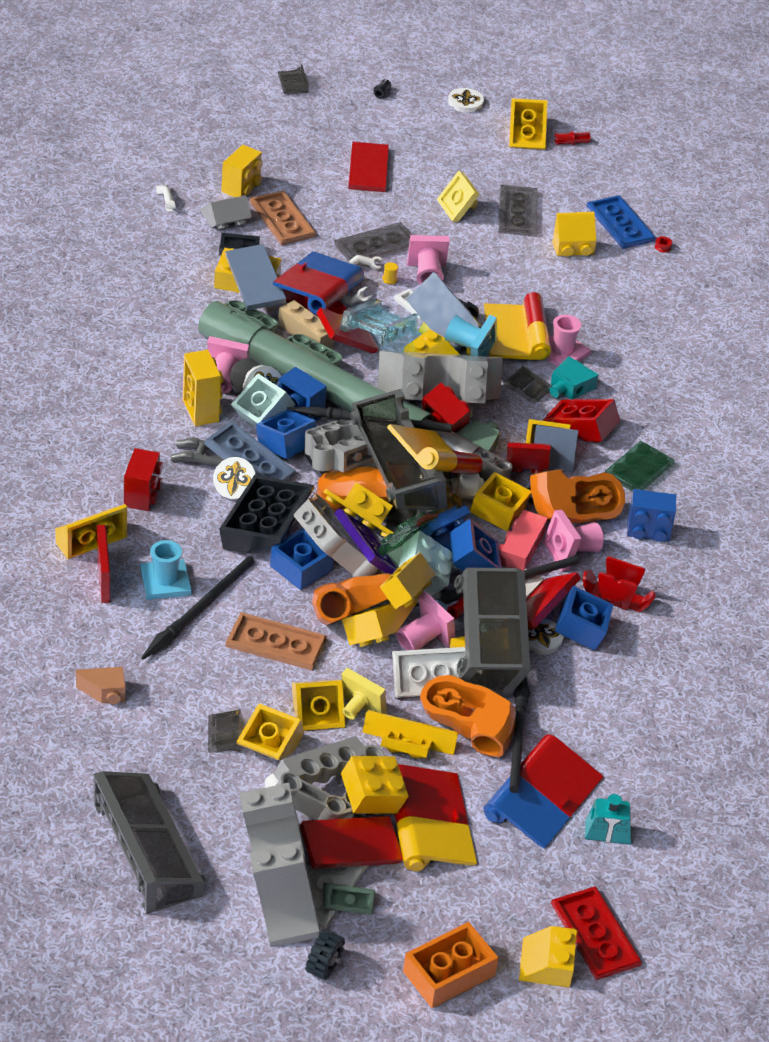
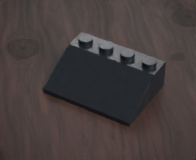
M254 475L219 528L223 549L244 553L280 544L296 519L293 514L309 498L314 490V485Z

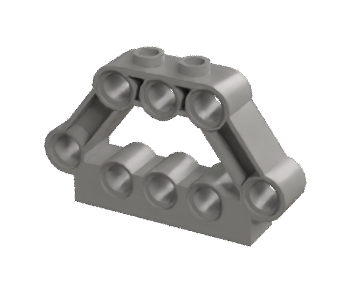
M335 420L305 432V453L310 456L312 468L315 470L329 471L335 469L346 472L374 462L357 424L354 425L352 420ZM364 422L381 459L401 452V443L387 428L389 425Z
M314 493L293 514L320 549L337 561L354 577L375 575L380 569L369 563L334 515L337 510L332 508L321 496Z
M353 736L284 758L273 774L278 780L276 785L290 784L295 809L314 820L368 818L374 813H353L347 791L342 797L332 796L313 786L312 783L318 782L323 784L327 783L332 776L342 777L341 772L351 756H385V754L377 746H364L357 736Z

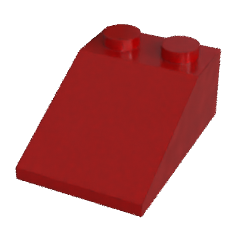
M563 399L543 419V421L569 424L570 429L578 430V439L593 441L594 443L602 442L621 421L615 399Z
M507 442L506 461L512 464L511 472L523 473V469H531V473L538 474L548 470L551 445Z

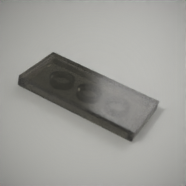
M500 185L498 233L536 237L537 188Z
M401 222L334 240V245L348 261L356 255L368 258L376 256L383 258L407 251L409 249L410 235L412 234Z

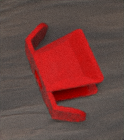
M610 556L606 558V573L600 572L598 574V581L591 570H586L583 574V586L586 592L623 610L631 609L642 612L652 603L656 596L654 591L649 592L645 596L635 594L646 571L645 568Z

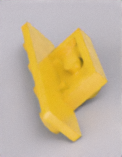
M357 482L345 500L325 489L324 493L327 494L325 499L334 505H337L338 502L346 507L344 511L354 518L358 514L364 518L362 523L371 529H374L375 526L382 530L381 535L392 541L393 538L399 539L400 536L381 525L393 507L391 504Z
M368 710L365 715L363 733L382 737L380 747H384L390 752H404L414 758H427L430 750L453 755L455 752L458 732L371 710Z

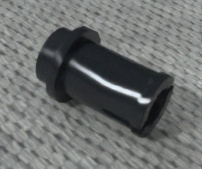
M383 79L379 85L374 87L375 97L384 98L387 95V91L392 86L389 80L385 82V79Z

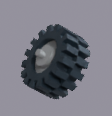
M327 929L322 930L314 941V946L310 949L311 953L308 954L306 972L327 980L340 961L341 953L344 950L345 938Z

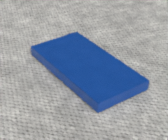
M620 195L587 202L588 209L595 213V217L622 249L655 242L656 237Z

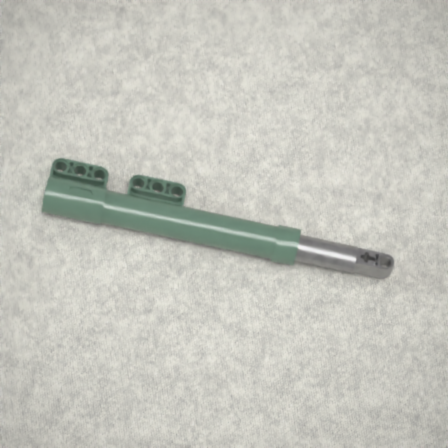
M231 300L224 304L220 301H213L206 307L200 317L198 330L201 335L208 339L211 336L249 345V359H253L261 365L273 367L278 370L281 376L294 367L299 368L327 386L326 400L348 412H353V402L386 393L341 369L342 355L303 334H294L286 339L275 334L278 324L277 320L257 309L247 311L245 304L241 301ZM389 395L361 403V413L395 417L393 396ZM403 402V407L405 406L409 410L410 419L434 422L432 414L413 404ZM436 431L453 451L473 453L481 457L483 466L478 474L485 482L494 472L507 479L510 478L512 464L452 431L451 433Z

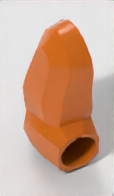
M385 465L396 490L413 485L414 470L410 466ZM357 467L346 472L333 469L323 474L318 480L316 494L321 496L334 509H345L346 507L339 502L337 505H334L325 499L327 497V494L324 493L325 489L345 500L357 482L393 506L388 514H393L398 510L393 500L389 501L387 497V487L378 468ZM411 493L404 494L405 502Z
M563 469L530 476L531 493L538 515L547 517L549 522H551L555 510H563L572 524L613 519L622 512L625 504V491L621 482L613 474L603 472L589 477H567Z
M391 574L356 576L339 583H328L314 590L312 599L317 619L327 626L388 600L380 586Z
M451 675L437 676L428 681L421 690L420 699L425 714L431 719L451 727L458 734L466 738H470L472 747L478 753L498 758L504 755L512 742L515 730L516 707L510 701L488 688L465 682Z

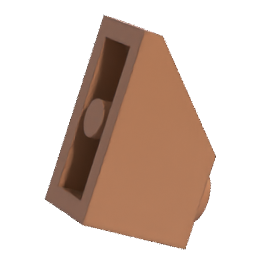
M123 667L76 670V688L100 703L117 704L125 702Z

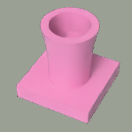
M410 235L407 266H418L417 282L420 285L433 272L442 280L444 279L441 266H446L450 243L449 236Z
M572 315L557 316L553 321L554 336L549 338L551 353L546 359L558 367L568 356L580 362L591 355V349L576 340L581 328L580 320Z
M209 336L207 349L211 356L215 357L218 371H222L223 383H221L220 387L222 393L227 394L232 390L231 370L239 360L249 359V345Z
M555 510L543 544L554 561L575 556L576 552H600L603 547L604 537L598 523L593 522L584 526L574 527L563 510ZM571 566L562 568L560 570L561 572L570 570Z
M425 591L418 596L420 618L400 627L398 632L395 633L398 642L405 650H420L435 637L447 648H450L451 638H456L454 618Z

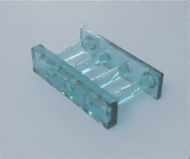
M375 298L345 310L339 330L348 332L361 328L381 336L379 345L384 346L415 332L418 326V314L414 313L404 318L384 311L381 307L383 301Z

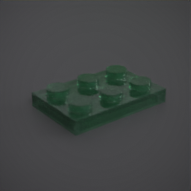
M639 441L607 468L605 473L613 474L621 482L622 486L633 492V489L645 490L672 467L675 460L645 442Z
M434 510L428 513L423 511L408 521L405 520L396 528L397 531L393 534L390 533L381 540L383 545L377 549L383 557L403 546L419 530L422 532L429 523L439 517Z

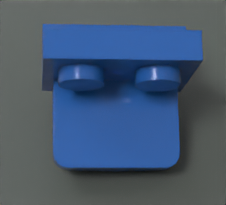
M466 505L459 509L457 506H454L421 522L415 529V532L417 533L420 530L452 552L450 532L466 522L465 519L470 514V511Z

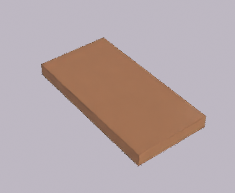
M284 190L250 198V204L280 245L316 237V232Z
M240 612L225 643V647L313 671L327 640V635Z

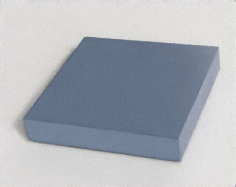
M536 425L534 443L551 445L549 469H563V471L573 472L578 430Z

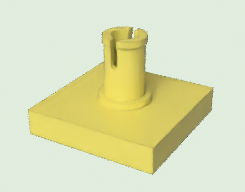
M458 171L437 200L453 222H459L469 208L475 209L477 207V197L480 194L465 173Z
M346 668L341 675L344 699L349 701V703L342 709V713L351 720L355 719L361 709L387 714L386 690L351 669Z

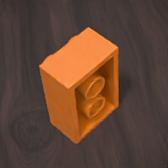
M467 922L405 953L403 973L429 1006L434 1008L493 978L496 974L498 956L471 923Z

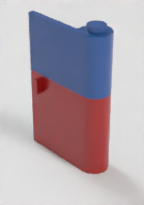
M312 251L275 279L273 285L307 296L309 310L317 315L316 312L320 307L328 310L360 284L364 279V272L357 265Z
M546 734L521 762L519 791L517 793L510 792L509 776L484 805L485 817L489 821L497 823L503 822L506 818L538 846L545 848L603 778V775L554 735Z

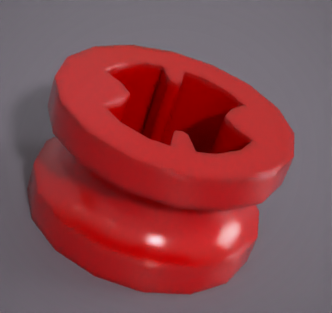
M660 236L656 239L655 249L662 253L671 251L672 240L670 238Z

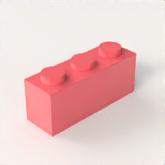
M523 510L520 517L514 519L512 531L508 530L506 534L505 544L499 546L502 566L518 568L520 570L526 569L545 534L547 517Z

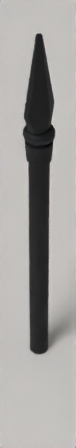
M287 407L288 410L315 417H326L328 420H351L350 412L333 409L332 407L327 409L321 407ZM362 413V416L389 417ZM410 419L414 428L450 433L452 431V424ZM364 421L369 423L385 425H397V423L393 422Z
M576 555L523 570L525 571V579L579 564L580 560ZM512 574L478 583L477 586L486 590L503 586ZM456 588L453 590L443 589L431 597L448 605L463 597V593L458 594Z
M248 556L181 618L167 626L164 631L157 633L141 659L144 660L170 645L172 639L180 633L187 623L254 563L253 557Z
M527 677L521 681L514 692L516 718L509 790L512 793L519 791L524 721L528 698L531 695Z

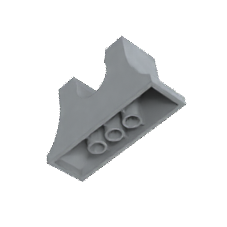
M380 350L377 388L386 393L401 389L405 399L423 400L426 394L442 382L446 387L449 386L454 391L455 396L460 401L485 403L487 399H500L503 358Z
M284 783L239 793L252 850L250 852L252 871L260 898L270 947L318 938L320 930L299 819L290 784Z

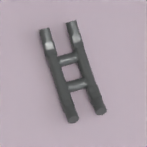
M195 437L177 440L176 447L197 448L196 453L182 451L170 456L172 462L193 461L218 466L224 459L218 455L216 457L204 455L206 449H211L204 444L205 440Z

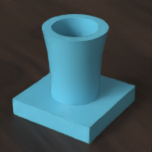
M455 315L447 328L445 341L470 348L471 356L486 357L497 340V317L489 315L482 328H478L460 316Z
M162 540L153 544L150 549L152 562L140 563L146 599L191 595V586L185 561L180 559L182 554L180 545L170 540Z

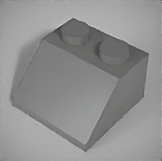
M246 195L211 202L200 209L211 228L217 227L218 230L228 228V224L235 223V226L246 224V220L252 218Z

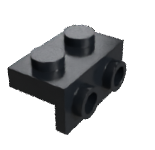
M221 233L219 256L222 255L224 248L240 249L260 245V236Z

